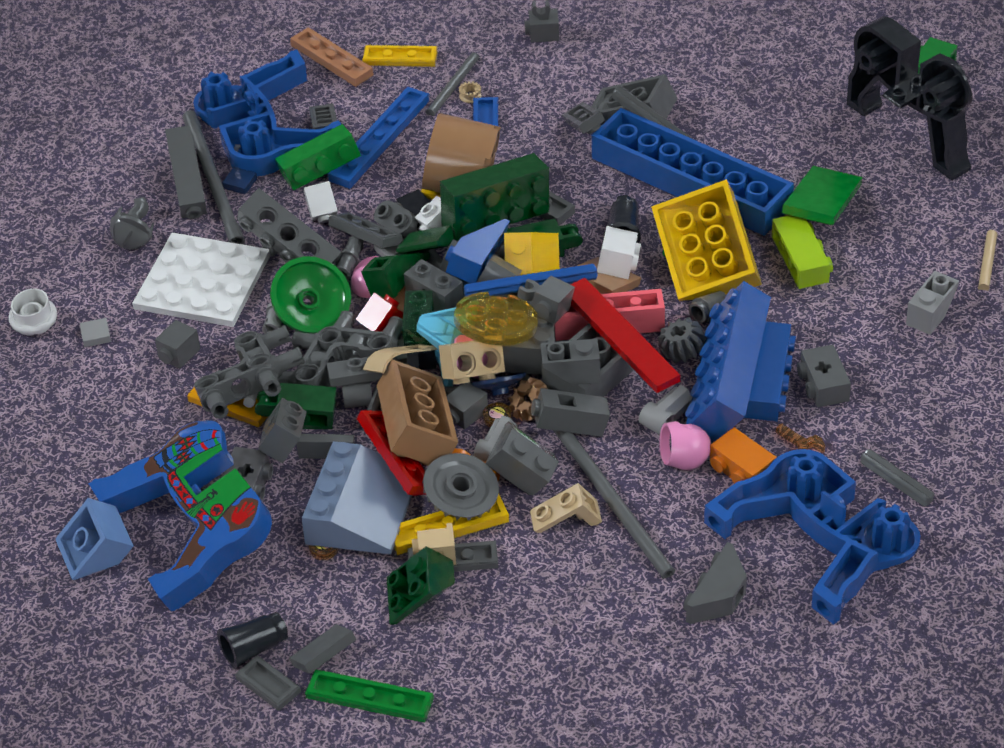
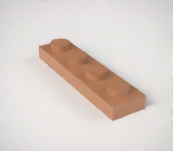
M309 27L290 38L292 47L355 87L374 76L371 66Z

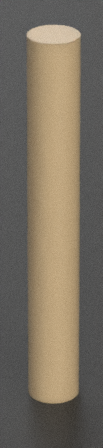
M989 230L986 234L978 285L979 290H989L997 240V232L995 230Z

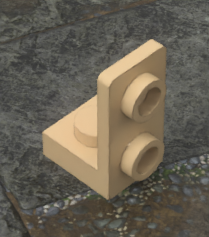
M579 483L530 511L533 529L536 533H542L574 514L578 519L585 520L590 526L598 525L602 522L597 500Z

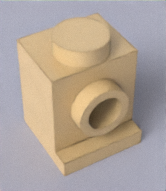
M446 523L447 528L417 531L418 539H412L413 555L427 546L452 559L453 565H456L452 523Z

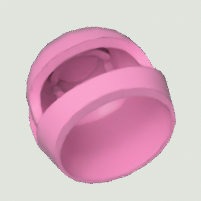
M677 421L662 425L660 432V454L665 465L682 470H693L705 463L710 455L711 445L706 431L699 426L680 424ZM670 435H671V450H670V443H669Z

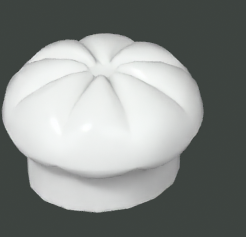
M36 288L27 289L20 292L12 300L9 323L16 332L27 336L42 334L55 323L57 309L48 300V296L43 290Z

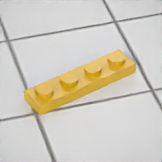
M498 494L495 505L491 507L489 512L483 513L480 518L474 516L468 521L466 517H461L456 520L455 516L448 515L445 517L443 511H438L404 521L400 524V531L396 537L394 548L397 555L408 552L407 548L412 547V539H418L417 531L447 528L446 523H452L454 538L507 523L509 522V514Z

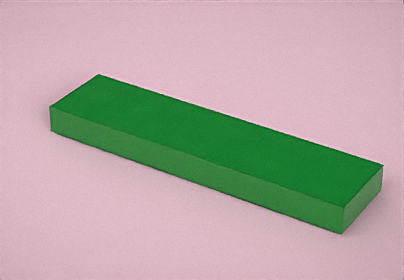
M318 669L314 671L305 692L307 699L423 723L426 721L434 700V693Z

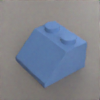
M87 498L55 538L72 580L120 564L133 548L132 541L116 506Z

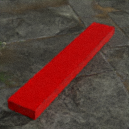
M586 278L570 284L575 287L571 305L656 393L680 382V374Z

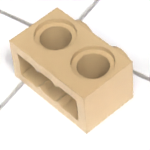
M486 338L439 345L442 378L453 379V384L470 382V377L478 376L479 380L496 378L495 373L505 372L501 338ZM484 353H486L488 357V361L485 366L482 362V357ZM459 357L462 359L460 370L457 367V359Z

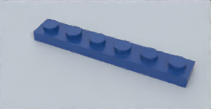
M407 87L356 142L361 156L329 172V182L351 189L429 102V93Z

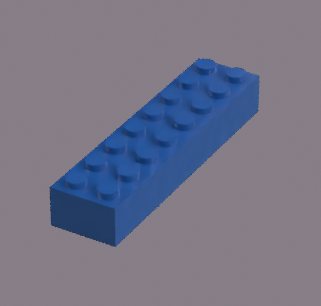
M620 108L591 135L592 159L676 197L727 179L734 192L744 227L763 236L772 229V219L785 215L782 213L783 204L794 191V183L623 108Z

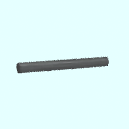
M472 52L428 107L426 110L427 115H436L479 60L477 53Z

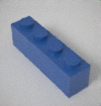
M766 321L744 418L778 422L779 412H785L787 396L782 395V392H788L790 375H785V373L792 370L793 355L788 354L789 352H794L796 336L791 335V324Z

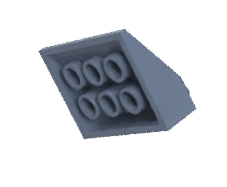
M332 442L302 516L305 545L392 554L396 537L400 531V524L404 520L412 495H408L403 490L380 453L361 444Z

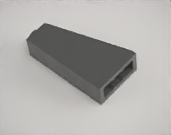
M191 126L165 129L181 218L197 219L201 215L207 214Z

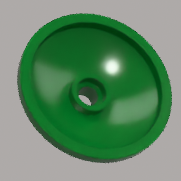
M306 256L293 259L278 270L271 284L270 298L276 315L285 325L301 333L316 334L325 327L333 326L342 311H349L351 290L346 277L334 264L318 257ZM303 299H309L312 304L306 305Z

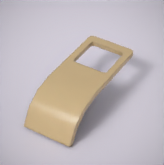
M422 344L384 348L375 351L367 359L363 370L384 373L388 363L398 355L438 349L435 346Z

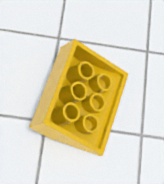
M727 179L651 206L679 301L692 300L717 291L727 294L731 288L736 289L743 281L753 287L762 285L736 198Z

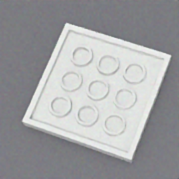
M171 233L132 303L133 309L234 327L270 257L269 249Z

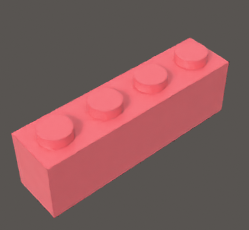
M662 289L602 294L639 333L661 332L660 329L665 328V305ZM572 305L553 324L556 341L570 340L589 324Z

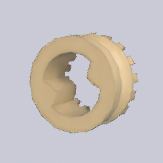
M468 81V83L464 82V84L459 86V98L461 101L473 103V98H481V86L477 82L474 84L473 81L472 83Z

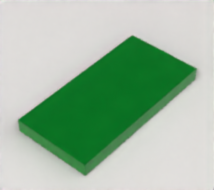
M812 166L783 204L782 213L834 225L860 188L863 177Z

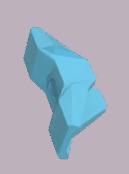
M474 300L455 308L422 314L418 320L417 332L438 349L435 350V355L441 376L439 345L452 344L459 335L472 336L479 305ZM442 378L444 386L454 385L453 379Z

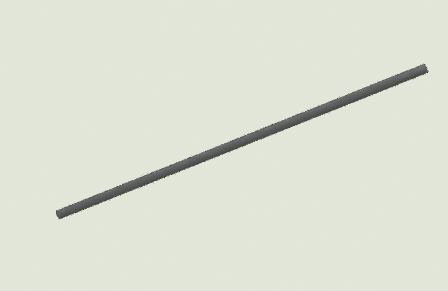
M418 226L414 232L420 231ZM435 249L421 251L429 252L430 258L427 260L428 263L439 269L441 268L443 259ZM464 294V303H466L467 299ZM478 312L475 326L484 338H501L487 318ZM526 374L522 380L527 381L530 378L529 374ZM553 430L660 576L665 579L674 575L675 569L574 434Z

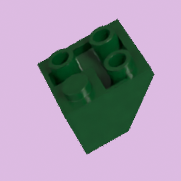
M425 546L387 576L389 624H398L455 584L452 559Z

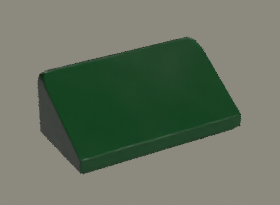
M448 225L412 232L396 248V253H416L448 247L452 240H454L452 227Z

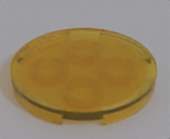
M488 292L474 293L462 298L457 303L454 312V324L462 334L472 340L489 345L507 346L520 344L532 338L537 331L538 319L535 309L523 299L510 294L506 298L489 296Z

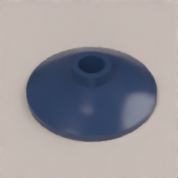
M526 373L498 376L494 379L477 380L470 383L479 389L492 390V396L509 393L508 387L522 380Z

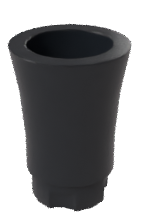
M628 195L618 196L611 206L607 226L638 233L636 243H640L639 208L636 199L630 198Z
M274 612L268 616L264 614L235 626L218 629L217 638L224 657L231 667L236 669L249 659L288 639V629L280 614Z

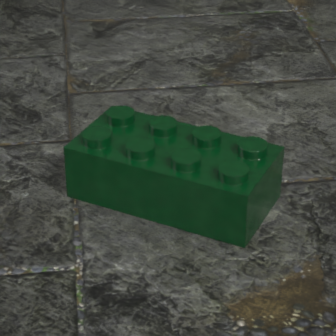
M532 153L440 181L441 226L450 225L452 227L453 239L458 241L463 236L503 219L509 220L510 225L548 213L549 167Z

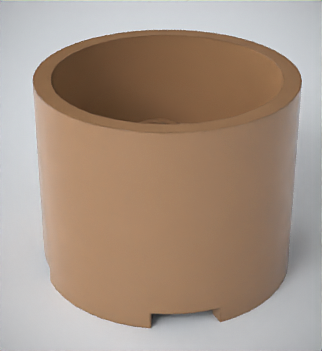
M439 113L429 143L422 189L440 193V181L492 166L498 148L501 127Z

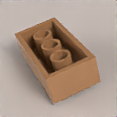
M392 359L377 383L391 452L400 457L418 460L422 464L429 466L435 459L443 455L452 454L458 444L442 377Z

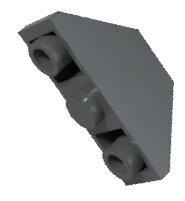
M727 542L721 552L717 551L715 553L708 572L701 574L697 589L694 593L687 595L683 605V609L686 610L687 623L694 624L732 615L745 596L747 575L732 543Z

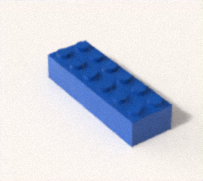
M745 281L736 289L731 288L725 299L720 304L716 303L709 313L711 321L704 334L707 338L700 351L702 359L695 372L697 380L690 392L692 396L691 404L685 413L687 417L686 424L699 426L706 431L711 444L731 430L746 415L771 300L770 296Z

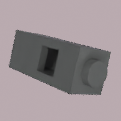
M541 388L538 398L533 399L531 405V415L535 416L536 427L540 429L603 437L610 417L607 397Z

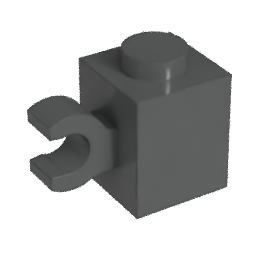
M545 0L543 8L536 7V1H532V10H528L529 20H524L525 35H530L531 43L560 41L557 8L550 9L549 0Z
M550 276L542 285H539L534 280L527 279L525 288L519 287L518 297L525 301L533 300L530 313L555 324L570 309L575 287L553 276Z

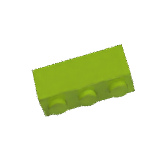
M791 215L772 219V239L798 289L829 283L830 273L833 272V264L829 256L826 257L821 240L817 239L814 235L812 223L807 222L806 219Z

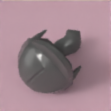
M145 197L135 198L134 206L129 210L128 214L121 213L122 207H120L110 220L109 229L112 239L123 249L134 250L141 248L152 238L154 223L149 228L148 224L141 221L149 210Z

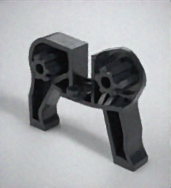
M882 16L859 28L855 34V61L853 69L848 76L846 104L864 117L882 107L880 88L884 85L888 90L882 96L900 109L908 105L926 115L933 167L953 181L971 170L967 154L968 137L965 110L972 103L973 96L968 78L958 62L941 53L921 63L918 74L921 40L894 19Z

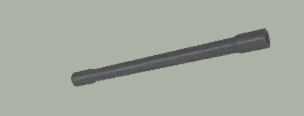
M193 110L186 111L182 118L185 126H191L194 147L223 221L228 241L236 243V239L238 244L243 245L245 243L244 236L231 209L204 138L197 113Z

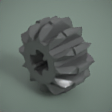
M678 317L676 322H668V327L660 329L661 334L658 337V344L666 359H671L675 364L680 360L686 363L690 358L696 359V354L700 353L706 342V336L698 321H692L690 317L684 321Z

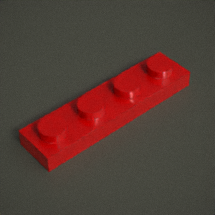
M361 410L357 417L358 422L401 484L403 490L408 495H426V493H423L424 486L422 483L425 470L419 461L409 457H400L391 452L382 411Z

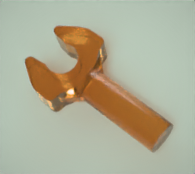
M782 423L777 426L775 432L797 446L798 449L815 448L819 452L825 453L824 441L818 435L804 438Z

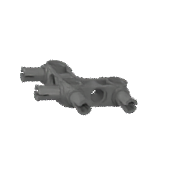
M342 311L333 326L325 327L316 334L296 331L292 336L293 348L299 347V349L307 350L303 357L305 363L300 364L294 371L282 372L283 375H281L278 382L329 387L330 381L326 363L349 360L355 357H370L375 351L398 347V338L405 328V325H403L404 321L396 316L390 317L383 332L353 329L351 327L356 322L354 314L350 311Z
M285 325L263 335L255 331H247L234 339L240 363L222 371L219 370L210 375L203 376L194 384L205 411L211 412L216 419H221L228 414L227 405L244 399L247 396L262 390L271 397L280 393L281 386L278 381L281 375H283L282 372L305 363L299 347L276 357L269 352L273 348L291 342ZM242 379L239 384L232 385L235 380Z

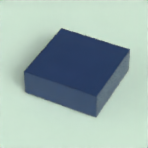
M234 167L222 182L223 188L246 195L257 180V173Z

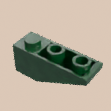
M429 252L374 257L361 271L370 296L375 292L383 298L386 294L392 298L397 297L400 290L405 286L404 273L421 259L427 261L430 258Z

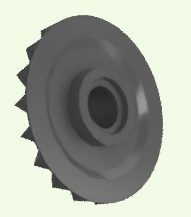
M462 453L447 454L435 459L427 467L422 482L424 486L423 493L427 495V502H432L435 511L441 510L444 512L445 517L452 515L455 516L456 520L461 517H466L468 521L474 516L480 518L483 513L489 512L491 507L495 505L499 494L498 480L492 469L480 459Z

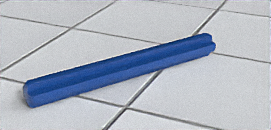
M587 264L466 284L464 286V294L467 300H475L517 293L520 286L525 288L527 279L534 280L539 285H542L550 276H553L568 284H572L583 278H586L588 281L595 280L598 277V273L594 264Z

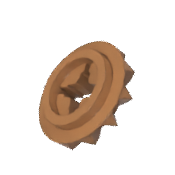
M530 377L527 381L521 380L519 387H512L514 394L508 398L511 402L508 409L512 412L514 411L513 417L520 418L521 421L535 419V416L531 415L532 403H527L524 400V396L528 395L530 400L533 401V399L538 398L541 388L548 389L544 382Z

